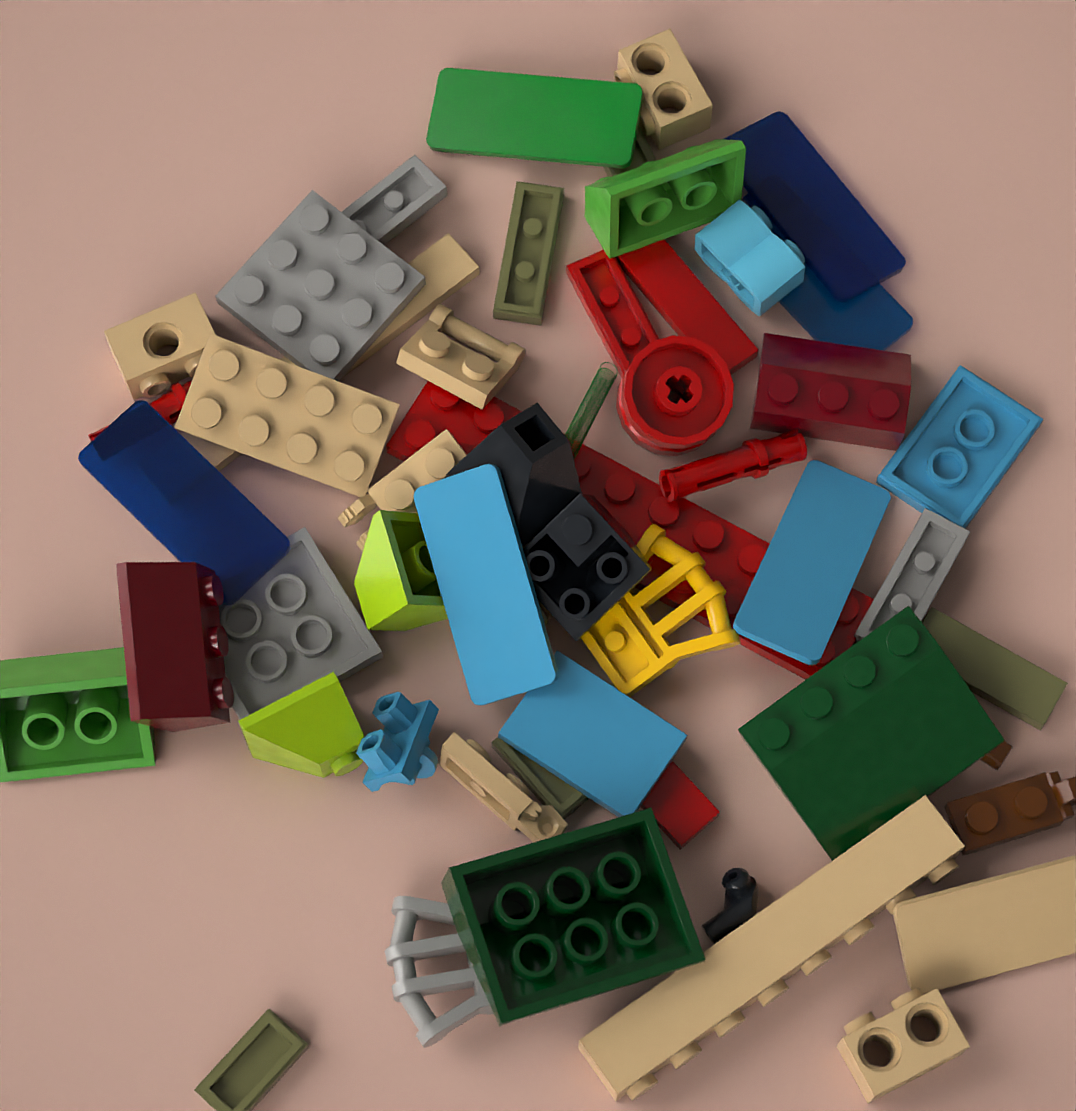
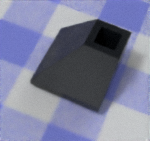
M538 403L499 425L445 476L447 478L485 464L496 465L500 469L522 547L532 541L580 493L582 494L570 441Z
M580 493L523 548L537 599L575 641H578L652 570L628 532L594 495Z

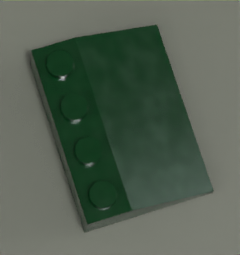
M909 605L738 729L745 744L832 861L926 795L927 798L1005 742L1003 736L940 645Z
M652 808L449 867L441 882L458 936L499 1026L693 966L706 960Z

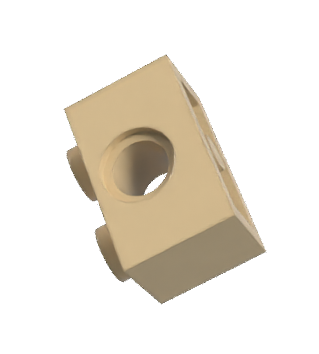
M196 292L104 330L111 353L133 400L143 396L148 398L158 396L168 390L171 384L187 377L193 378L209 334L216 335ZM166 345L177 347L175 352L168 356L155 354L159 348Z

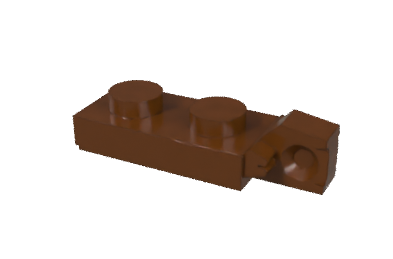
M1058 771L1048 774L1044 772L947 802L945 810L952 829L965 846L961 851L962 855H968L1058 827L1064 820L1074 817L1075 813L1072 805H1076V776L1062 781Z

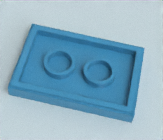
M960 365L878 475L876 483L920 513H923L926 508L966 529L1041 426L1043 418Z
M557 650L554 654L559 672L557 681L551 685L528 691L498 732V738L617 817L635 813L639 810L685 743L687 734Z

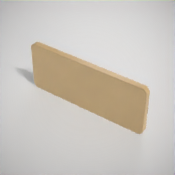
M1076 855L897 903L893 909V915L910 989L913 990L919 987L922 994H926L936 988L941 990L1076 953Z

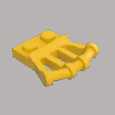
M652 524L645 531L636 546L646 561L653 554H656L672 564L673 567L636 595L630 590L581 637L616 689L628 697H632L666 670L672 669L681 659L710 651L727 649L741 643L739 634L736 633L735 629L732 630L724 600L726 590L719 581H712L703 568L706 563L698 552L691 553L665 536L666 531L656 524ZM687 580L696 594L655 624L645 609L679 583ZM706 609L712 634L670 645L666 637L699 612Z

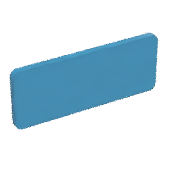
M809 461L734 620L733 628L736 633L807 665L819 663L890 502V493L886 489L821 461Z
M485 464L417 488L413 496L472 702L476 705H487L555 683L559 677L558 668L500 469L496 465Z

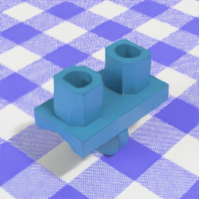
M401 692L381 696L377 700L372 713L385 726L384 730L380 729L369 732L361 739L356 754L368 766L362 783L371 792L378 791L381 785L389 782L413 785L416 778H429L435 773L439 762L434 751L428 748L430 745L428 737L439 709L431 700L412 704Z

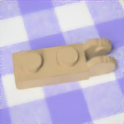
M447 429L369 488L367 490L369 494L359 498L342 511L338 520L344 528H347L361 521L364 516L377 506L380 510L418 513L413 497L415 490L421 486L444 479L446 474L467 455L451 432ZM369 530L364 532L356 542L362 552Z

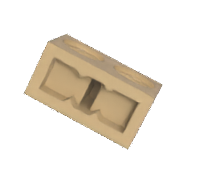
M671 29L619 50L618 67L613 73L615 82L635 83L642 88L644 99L639 127L645 137L651 135L658 150L710 129L713 104ZM651 69L657 71L658 74L646 75L641 71ZM666 107H673L678 109L680 112L670 114L664 112L661 109Z
M919 987L891 1002L894 1011L877 1020L873 1013L869 1012L843 1027L847 1035L841 1038L836 1047L867 1104L955 1059L970 1047L938 988L925 995L922 994ZM922 1016L932 1021L936 1028L935 1040L924 1042L917 1039L910 1028L911 1019ZM868 1041L882 1043L889 1052V1064L877 1067L867 1062L863 1055V1044Z

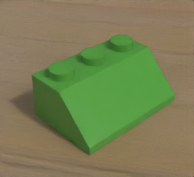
M716 139L699 146H691L680 153L657 161L646 162L640 167L621 174L601 178L595 183L585 186V219L608 258L617 257L710 223L738 200L742 201L746 146L742 140Z
M124 647L0 660V782L156 765L154 727L130 720Z

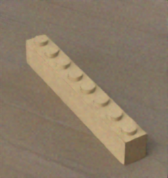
M923 796L703 952L706 959L704 962L677 970L579 1040L578 1049L615 1102L626 1094L634 1101L658 1083L654 1076L655 1073L669 1063H672L675 1069H679L691 1061L702 1051L698 1043L714 1031L719 1038L733 1031L746 1020L741 1013L743 1010L759 1000L763 1007L772 1003L789 989L785 980L799 970H802L806 976L818 970L832 958L827 950L845 939L849 946L860 940L875 927L870 921L872 918L885 909L893 915V909L897 903L917 897L913 889L925 880L929 879L933 885H936L948 877L959 867L955 859L965 847L927 796Z

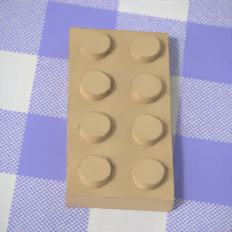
M209 334L175 429L355 496L363 497L367 495V490L372 482L400 404Z

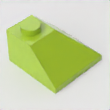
M379 510L373 514L354 581L367 629L407 631L448 619L418 513Z
M334 671L238 721L248 749L255 759L322 778L333 772L336 776L345 775L363 763V760L356 754L361 739L365 736Z

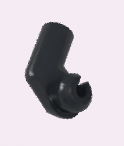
M732 868L725 873L722 878V886L726 889L724 910L701 925L713 944L756 915L759 889L755 878L749 876V873L743 868Z

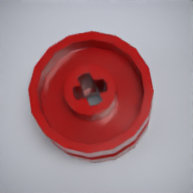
M672 335L650 342L634 356L618 386L616 409L622 428L638 446L657 455L679 456L699 449L722 427L733 406L734 383L728 364L713 347L694 337ZM670 391L679 394L680 400L677 404L668 399L667 396Z

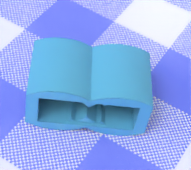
M738 200L695 235V251L705 264L729 285L736 296L752 312L760 317L804 281L805 266L803 263H805V258L801 250L792 241L786 239L783 242L770 231L772 224L757 206L750 208L743 201Z

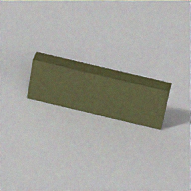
M516 182L494 302L493 319L541 326L562 211L564 188Z
M931 607L922 623L940 645L971 692L1041 731L1068 683Z

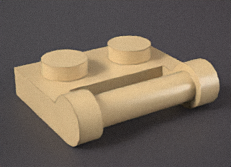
M438 304L430 315L429 320L402 346L396 364L483 410L518 370L525 357L526 349L514 342H511L509 345L454 317V310ZM445 334H447L448 336H450V337H452V338H454V339H456V340L462 342L463 344H465V345H467V346H469V347H471V348L477 350L478 352H480V353H482V354H484V355L478 354V353H476V352H474V351H472V350L466 348L465 346H463V345H461V344H459V343H457V342L451 340V339L448 338ZM488 357H490V358H492L493 360L497 361V363L491 361Z

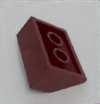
M764 333L750 429L781 434L797 429L798 433H801L803 437L897 451L906 430L911 392V355Z
M123 562L116 564L130 720L170 732L230 723L229 708L234 703V692L232 684L225 673L224 656L228 654L229 642L227 633L220 624L219 605L223 603L224 593L221 580L215 574V570L197 562Z

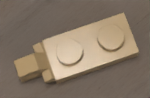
M454 732L442 744L439 765L512 830L516 831L518 828L533 842L564 834L568 824L552 805H539L537 801L533 802L528 797L530 792L525 784L513 774L507 773L504 776L490 763L491 758L487 751L472 739L464 741Z

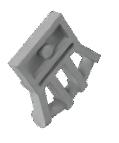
M411 896L395 897L391 912L396 918L390 947L385 950L387 965L393 967L396 983L392 985L393 997L396 1002H401L419 1030L416 1037L422 1046L427 1048L476 1015H491L494 1013L468 955L469 968L417 977L414 964L417 960L466 952L458 933L413 941L417 920L424 919L455 925L448 903ZM473 987L475 993L473 997L436 1018L423 998L426 995Z

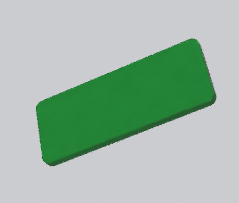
M444 68L438 75L426 142L431 150L438 152L623 169L629 167L633 161L644 93L640 85L635 83Z

